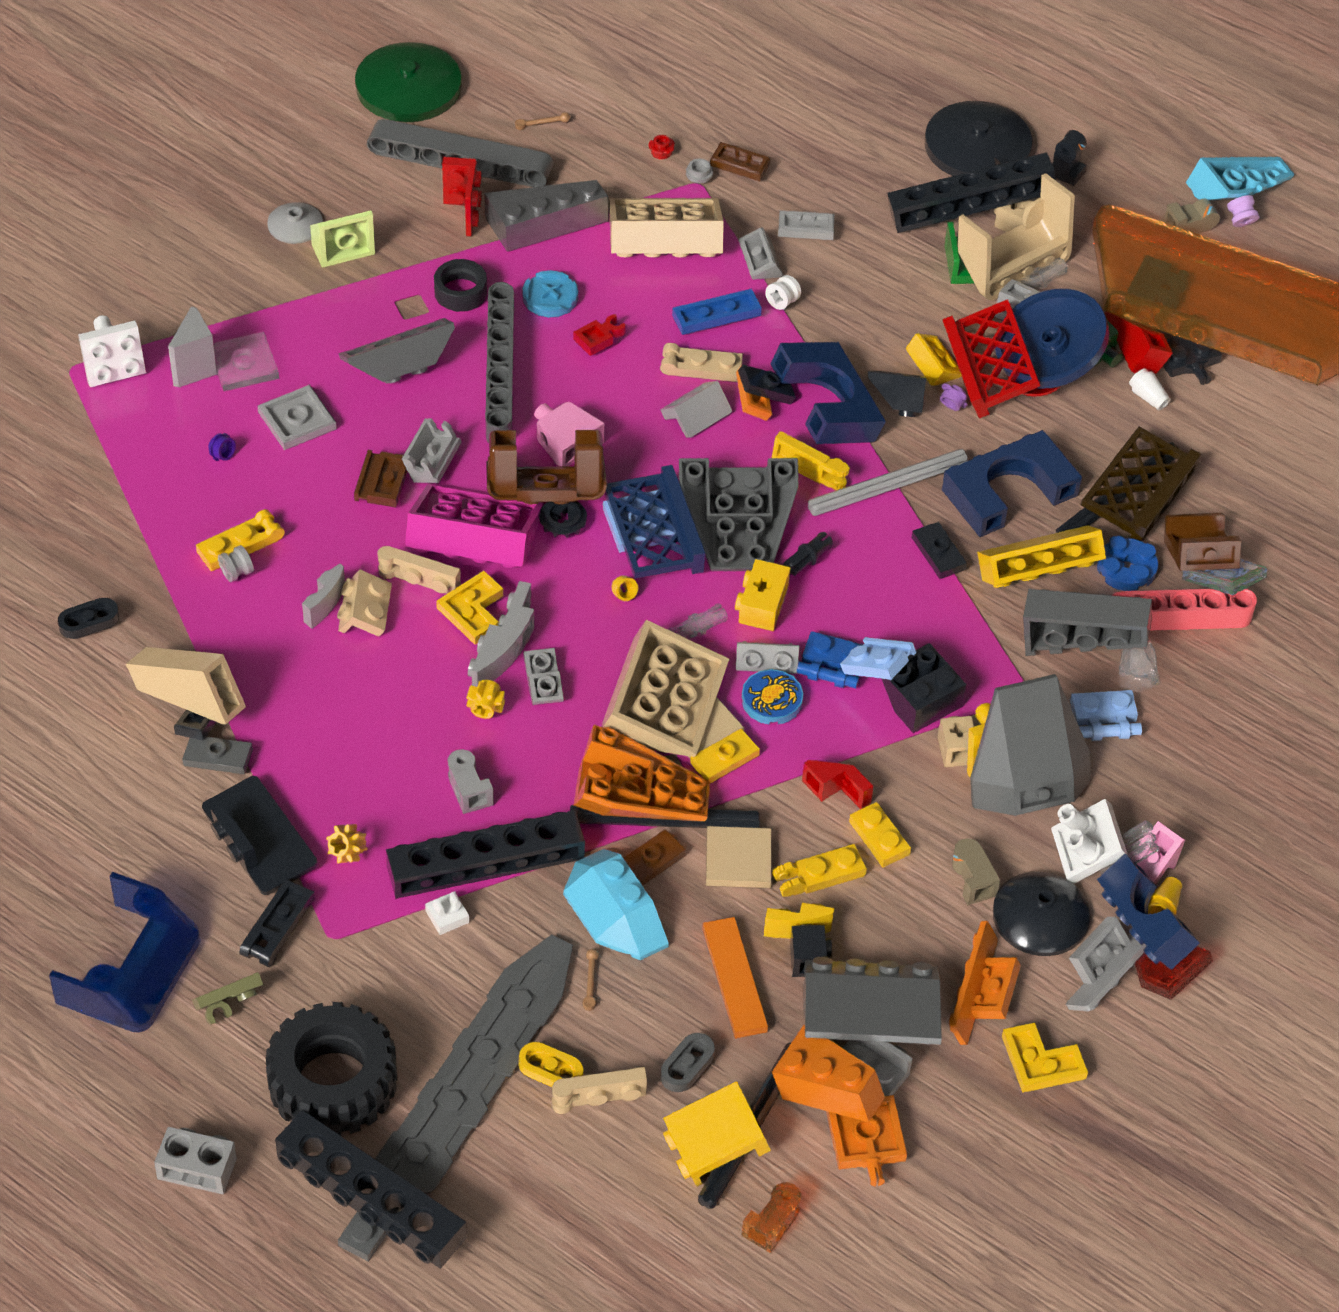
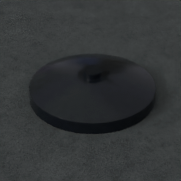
M963 101L948 105L933 115L926 127L925 149L931 161L939 169L951 176L990 167L993 164V157L997 158L1001 163L1030 157L1032 134L1025 121L1006 107L985 101Z

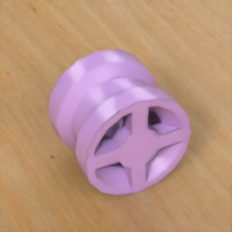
M1242 196L1227 204L1229 212L1233 214L1232 223L1234 227L1250 225L1260 218L1258 211L1254 210L1253 207L1255 203L1253 196Z

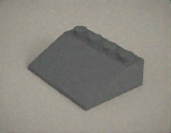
M816 957L813 960L805 959L803 985L805 1038L941 1045V1000L938 966H932L926 962L901 965L891 960L881 961L880 963H866L861 959H848L846 962L832 961L827 957Z

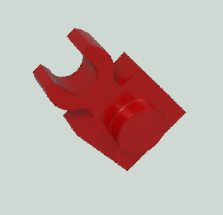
M612 314L605 319L603 324L594 320L573 332V340L587 354L592 356L612 345L613 337L623 336L626 333V324L622 323L615 326L617 324V315Z

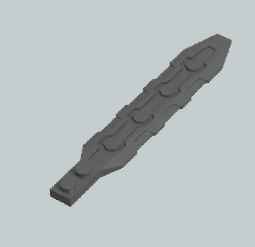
M550 935L504 969L486 995L487 1000L468 1028L462 1030L452 1045V1052L435 1077L428 1080L417 1096L418 1101L397 1131H393L376 1156L378 1162L425 1194L437 1188L453 1164L452 1158L470 1131L477 1128L488 1111V1104L506 1077H510L518 1066L520 1050L523 1046L530 1043L540 1026L546 1024L562 1000L573 949L572 944ZM395 1207L390 1209L389 1211L400 1212L403 1209ZM356 1212L339 1237L338 1246L369 1262L387 1234L385 1230L376 1224L374 1226L367 1224Z

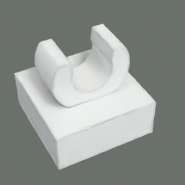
M455 891L425 904L426 913L439 935L469 923V915Z

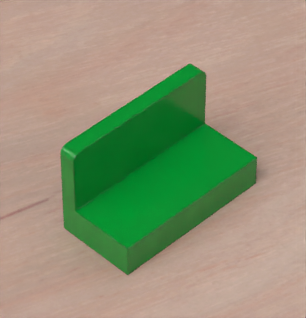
M947 222L944 246L951 284H975L958 253V237L955 235L954 223Z

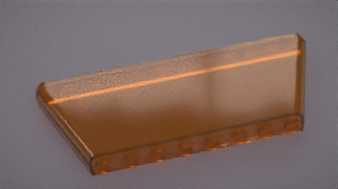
M1106 204L1100 207L1094 217L1092 233L1104 311L1317 386L1339 374V282L1115 205Z

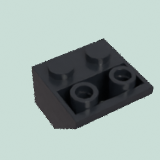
M930 643L917 649L915 655H909L907 657L909 661L892 680L882 679L894 712L912 733L962 708L967 684Z

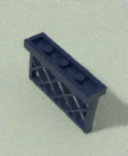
M673 465L662 466L661 474L607 483L604 494L634 579L689 568L692 574L704 572L705 551ZM656 485L658 488L654 496L641 491L644 487ZM624 491L630 494L626 501H622L614 497L613 493ZM636 497L648 502L644 510L631 505ZM654 506L666 510L662 518L649 513ZM625 511L638 516L633 524L621 518ZM644 519L656 524L652 532L639 527ZM662 528L674 532L671 540L657 534ZM633 533L646 538L641 546L629 540ZM652 541L665 547L660 554L647 549ZM672 550L681 554L683 559L673 561L666 558V555ZM642 555L654 562L652 565L639 567L637 561Z

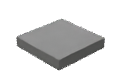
M310 385L257 405L258 413L284 450L336 430L335 420Z

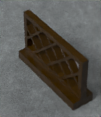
M1138 426L1082 499L1080 505L1131 534V539L1143 542L1195 472L1201 454L1192 448L1187 454ZM1138 438L1149 443L1151 449L1138 450L1136 444ZM1161 455H1170L1177 459V462L1163 464ZM1154 456L1157 465L1144 466L1141 457ZM1122 459H1135L1137 467L1124 468ZM1160 472L1162 482L1150 483L1147 474ZM1140 474L1143 484L1130 485L1127 476ZM1121 477L1123 486L1110 487L1108 478ZM1146 491L1148 500L1136 502L1133 492ZM1126 493L1129 502L1116 504L1113 494ZM1106 495L1109 504L1100 505L1092 499L1094 496ZM1132 510L1134 519L1132 522H1129L1120 517L1118 511Z

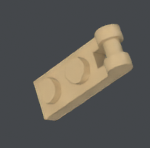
M667 343L663 347L662 355L664 359L661 361L660 370L663 374L671 376L737 382L736 371L742 366L743 354L680 348L675 343Z
M383 546L378 550L379 575L384 579L396 577L411 584H418L446 594L461 585L459 568L390 546Z
M645 1067L557 1080L552 1085V1108L558 1114H566L574 1106L588 1104L598 1106L608 1101L621 1099L632 1101L641 1096H646L647 1076Z

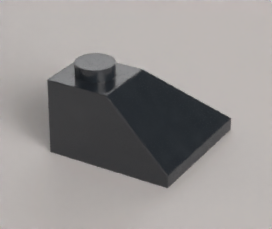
M869 370L868 378L894 410H899V416L916 417V412L922 413L926 376Z

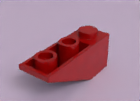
M1106 311L1104 313L1106 319L1119 333L1117 342L1131 372L1136 374L1146 368L1149 372L1153 371L1156 375L1173 354L1164 334L1129 316Z

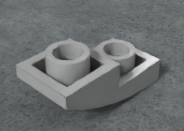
M340 563L331 570L325 571L317 579L318 592L309 595L302 603L304 623L311 629L318 625L332 611L341 597L345 576L344 566Z
M555 648L524 651V663L532 704L563 702V691L560 672L557 667Z

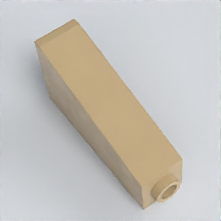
M146 647L126 663L137 690L218 723L227 724L246 707L223 654Z

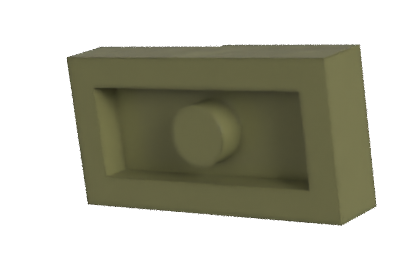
M259 972L199 996L193 999L192 1002L196 1011L207 1007L205 1019L211 1025L216 1023L213 1017V1010L215 1008H221L226 1018L232 1016L231 1007L223 1002V999L237 996L240 1002L257 995L255 988L263 985Z

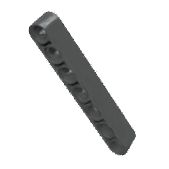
M381 119L375 123L367 140L368 149L376 155L442 168L443 157L477 159V171H482V177L529 187L546 185L554 165L552 157L542 151L387 119Z
M505 282L494 283L488 290L485 411L486 440L488 443L491 431L512 430L514 290L510 284Z

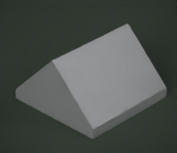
M191 307L168 346L173 386L182 387L217 375L212 334L198 309Z

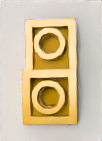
M802 903L800 913H796L784 908L774 909L767 907L764 936L789 939L791 937V927L802 924L825 925V933L831 932L834 908L825 907L818 903Z

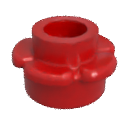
M657 135L648 144L652 156L661 160L669 158L675 146L673 139L666 135Z

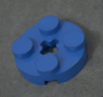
M1113 536L1110 538L1109 543L1104 545L1106 559L1097 562V570L1099 574L1100 572L1105 577V582L1109 586L1121 591H1137L1139 586H1144L1145 584L1149 586L1154 581L1158 569V559L1153 545L1136 539L1123 538L1122 536ZM1124 562H1130L1133 565L1127 568L1124 567Z

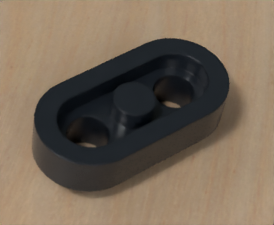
M98 598L65 609L58 616L59 631L66 638L78 639L111 628L119 620L118 606L110 598Z

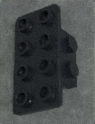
M250 776L203 802V812L211 822L210 826L219 841L224 840L232 860L235 863L239 862L262 895H269L277 891L285 879L292 882L318 866L315 855L257 776Z

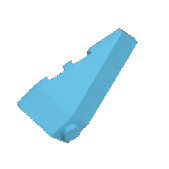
M1281 157L1200 158L1186 184L1193 191V195L1199 200L1204 198L1208 200L1236 199L1256 194L1292 179L1294 173Z

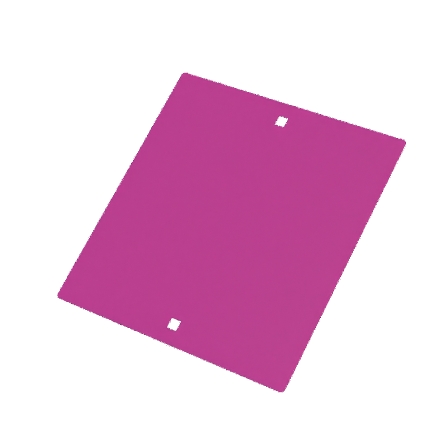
M691 183L643 198L711 197L704 186L698 183ZM608 208V222L507 252L500 240L208 325L207 327L213 337L217 375L182 387L173 386L168 346L174 336L141 345L146 370L145 374L90 387L87 382L84 362L71 367L69 371L71 380L195 651L223 654L246 705L228 723L237 741L252 743L253 751L248 763L252 775L259 778L317 858L318 866L299 878L303 887L314 891L315 899L312 902V906L325 934L329 938L342 939L424 910L426 903L454 891L460 897L531 872L526 871L395 899L387 869L386 849L394 848L401 844L409 845L424 842L430 838L457 835L463 831L472 832L486 829L493 825H506L520 822L526 818L535 819L549 816L556 812L570 811V806L574 804L578 771L594 724L602 725L633 638L646 620L729 658L716 697L744 727V732L760 749L758 757L710 783L708 809L803 775L804 762L807 760L839 763L936 729L940 725L939 719L912 733L894 712L881 678L861 676L855 689L844 686V688L835 687L834 683L821 679L817 681L807 679L808 676L798 673L788 674L794 676L801 684L804 693L801 711L794 719L783 724H778V722H770V724L760 723L752 719L745 712L742 705L743 684L751 675L757 672L736 671L737 642L746 641L747 643L788 645L792 643V645H799L798 664L799 661L803 662V651L811 631L862 645L864 644L863 639L865 637L912 642L915 650L930 643L967 684L963 707L943 718L975 715L978 706L983 703L991 704L995 688L1023 682L1020 674L955 574L939 579L911 538L913 530L924 526L899 488L813 516L808 509V501L836 490L822 483L818 484L798 473L797 493L774 563L783 565L788 558L798 551V547L801 544H807L820 532L827 533L822 541L828 536L832 538L833 547L819 556L818 561L814 565H808L796 576L790 575L789 587L774 631L739 623V611L735 610V603L738 593H744L745 591L743 580L746 571H711L705 557L703 573L692 574L689 568L634 579L626 553H619L604 514L603 501L607 500L605 494L595 500H577L587 513L586 527L581 528L578 535L571 533L568 538L561 534L554 537L552 532H544L543 525L539 521L529 556L524 566L518 568H506L501 563L495 562L477 563L472 558L461 556L449 558L444 556L443 553L433 551L420 553L411 547H405L408 513L428 484L414 483L409 472H407L397 507L367 503V500L364 499L354 501V491L368 449L376 454L387 452L404 455L425 418H432L437 428L441 431H444L441 426L443 421L448 422L456 437L461 440V444L440 482L434 484L488 493L486 461H488L489 443L486 440L485 425L488 290L492 284L497 282L508 283L514 290L512 430H516L517 467L558 466L538 442V419L534 414L536 409L544 403L554 410L565 402H571L604 423L603 449L607 483L661 474V467L673 465L679 481V458H709V468L766 467L768 458H772L775 436L780 431L826 454L830 459L839 458L846 462L850 468L848 476H845V479H847L846 487L889 473L869 442L816 444L805 425L815 403L841 402L833 392L820 385L791 383L796 399L791 404L770 399L772 415L765 421L742 411L738 382L671 376L661 372V361L664 359L662 355L663 347L667 343H675L680 348L743 354L742 365L775 373L770 363L780 343L804 342L783 309H775L768 302L765 293L768 285L765 280H753L751 278L739 240L724 217L723 253H716L714 257H702L700 253H689L687 257L672 256V253H661L659 257H647L644 254L619 257L617 254H611ZM453 259H467L482 266L487 276V296L484 302L475 309L460 312L448 310L441 306L436 300L434 293V274L439 266ZM550 270L567 274L569 279L573 282L575 281L578 287L576 307L565 315L549 318L538 316L529 311L524 305L522 288L529 277L532 279L536 273ZM456 279L444 286L454 291H467L475 287L476 284L469 280ZM751 288L762 307L761 316L684 335L681 334L672 316L673 307ZM420 295L429 312L413 318L403 319L395 302ZM616 314L617 324L615 326L625 323L626 333L618 338L613 337V344L590 356L573 340V332L594 320L603 324L609 315ZM442 318L454 323L455 329L437 363L428 366V370L423 373L402 375L401 380L394 383L382 382L339 358L338 353ZM718 381L732 409L730 414L691 438L685 437L676 418L664 419L660 409L703 383ZM310 385L335 420L336 430L284 450L258 413L257 405ZM218 433H227L236 444L233 456L227 461L221 459L216 461L209 454V442ZM656 485L644 487L641 491L646 493L658 490ZM624 491L613 493L616 498L630 496V494ZM268 509L274 516V522L282 526L285 534L279 541L249 554L254 567L253 573L239 575L236 581L229 582L221 568L211 572L197 553L196 544L254 518L261 510ZM568 513L562 519H558V522L563 523L564 520H568ZM661 545L647 547L648 550L660 554L665 548ZM390 546L459 568L461 585L482 571H485L503 588V597L485 608L498 622L502 614H507L509 594L516 591L519 581L531 583V605L529 608L534 609V630L521 654L502 675L494 680L501 687V691H505V704L502 713L494 711L493 717L483 719L475 716L471 712V707L466 706L468 702L466 696L469 686L472 685V677L468 676V667L471 659L477 658L478 644L475 645L437 609L436 600L446 595V593H439L433 589L418 584H411L396 577L391 579L382 578L379 575L377 554L381 547ZM672 550L666 555V558L673 561L683 559L681 554ZM642 555L637 561L639 567L649 566L654 562ZM340 563L344 566L345 581L348 578L351 579L359 570H363L392 583L385 631L379 637L353 625L345 633L338 631L340 619L337 618V614L343 603V595H341L332 611L314 628L311 629L304 623L302 603L309 595L318 592L317 579L325 571L331 570ZM620 575L629 576L638 584L636 596L629 601L620 600L612 592V582ZM621 584L620 588H621L622 592L624 593V592H626V590L624 589V587H623L622 584ZM555 648L564 701L533 705L526 675L524 651ZM463 749L470 751L475 756L476 772L480 781L489 778L493 787V806L463 814L448 777L449 767L447 760L452 752ZM655 751V752H657L658 754H660V755H662V756H664V757H665V756H668V755H670V754H672V753H666V752ZM675 754L684 768L702 777L690 764L688 756ZM357 824V831L367 834L365 839L368 850L359 854L360 861L337 863L338 856L328 854L327 836L336 833L334 830L335 825ZM580 824L585 840V852L657 827Z

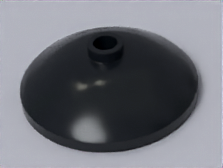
M1032 871L1014 876L1001 886L994 899L993 920L1000 935L1016 949L1036 956H1054L1070 951L1083 940L1090 924V908L1084 894L1066 878L1049 872Z

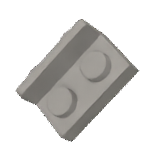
M849 1040L843 1047L844 1050L876 1070L884 1096L894 1095L910 1075L912 1058L899 1046H893L889 1042Z

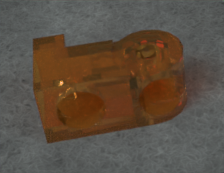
M789 1182L777 1184L771 1192L770 1201L762 1212L757 1214L751 1210L745 1217L741 1236L771 1253L799 1214V1204L801 1201L799 1188Z

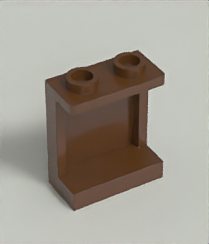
M1223 513L1178 514L1165 517L1164 543L1180 571L1238 569L1240 567L1241 539L1239 536L1226 535L1224 531L1225 516Z

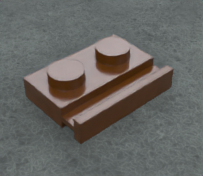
M368 449L354 491V501L364 499L367 500V503L397 507L408 472L402 461L404 455L387 452L376 454Z

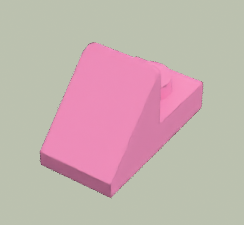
M1158 821L1134 854L1132 860L1143 868L1156 885L1168 867L1172 869L1176 867L1185 840Z

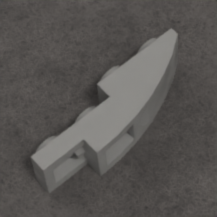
M519 581L516 591L509 594L507 614L501 615L498 626L490 624L486 635L480 636L477 645V658H472L468 667V676L472 677V686L477 687L481 680L494 681L513 664L529 641L534 630V609L529 608L531 605V583Z

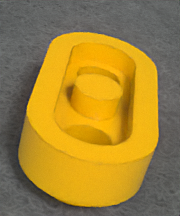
M528 1043L523 1046L519 1053L518 1065L521 1072L527 1077L552 1087L555 1081L564 1079L561 1078L563 1074H568L571 1078L583 1076V1065L577 1058L543 1043ZM538 1061L540 1065L533 1066L530 1062Z

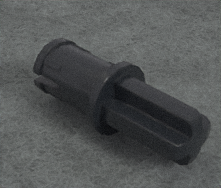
M820 532L807 544H801L798 547V551L783 563V566L791 567L790 575L796 576L808 565H814L818 561L819 556L833 547V540L830 536L822 541L827 535L826 532Z

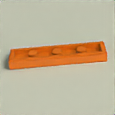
M735 917L703 923L702 930L735 1039L767 1033V1021Z

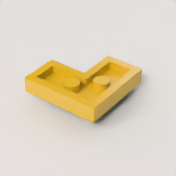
M482 571L436 600L437 609L476 645L480 636L486 635L490 624L496 626L499 624L485 608L503 597V588L485 571Z
M1035 1023L1003 1029L1002 1039L1022 1093L1087 1078L1088 1071L1077 1044L1045 1051Z

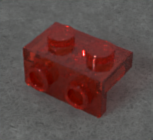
M1197 946L1172 970L1161 961L1155 964L1146 954H1143L1135 962L1141 988L1172 1000L1213 962L1211 951Z

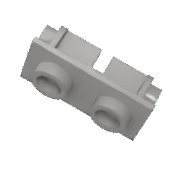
M746 641L737 642L736 671L759 672L773 669L786 673H797L799 645H792V643L788 645L747 643Z

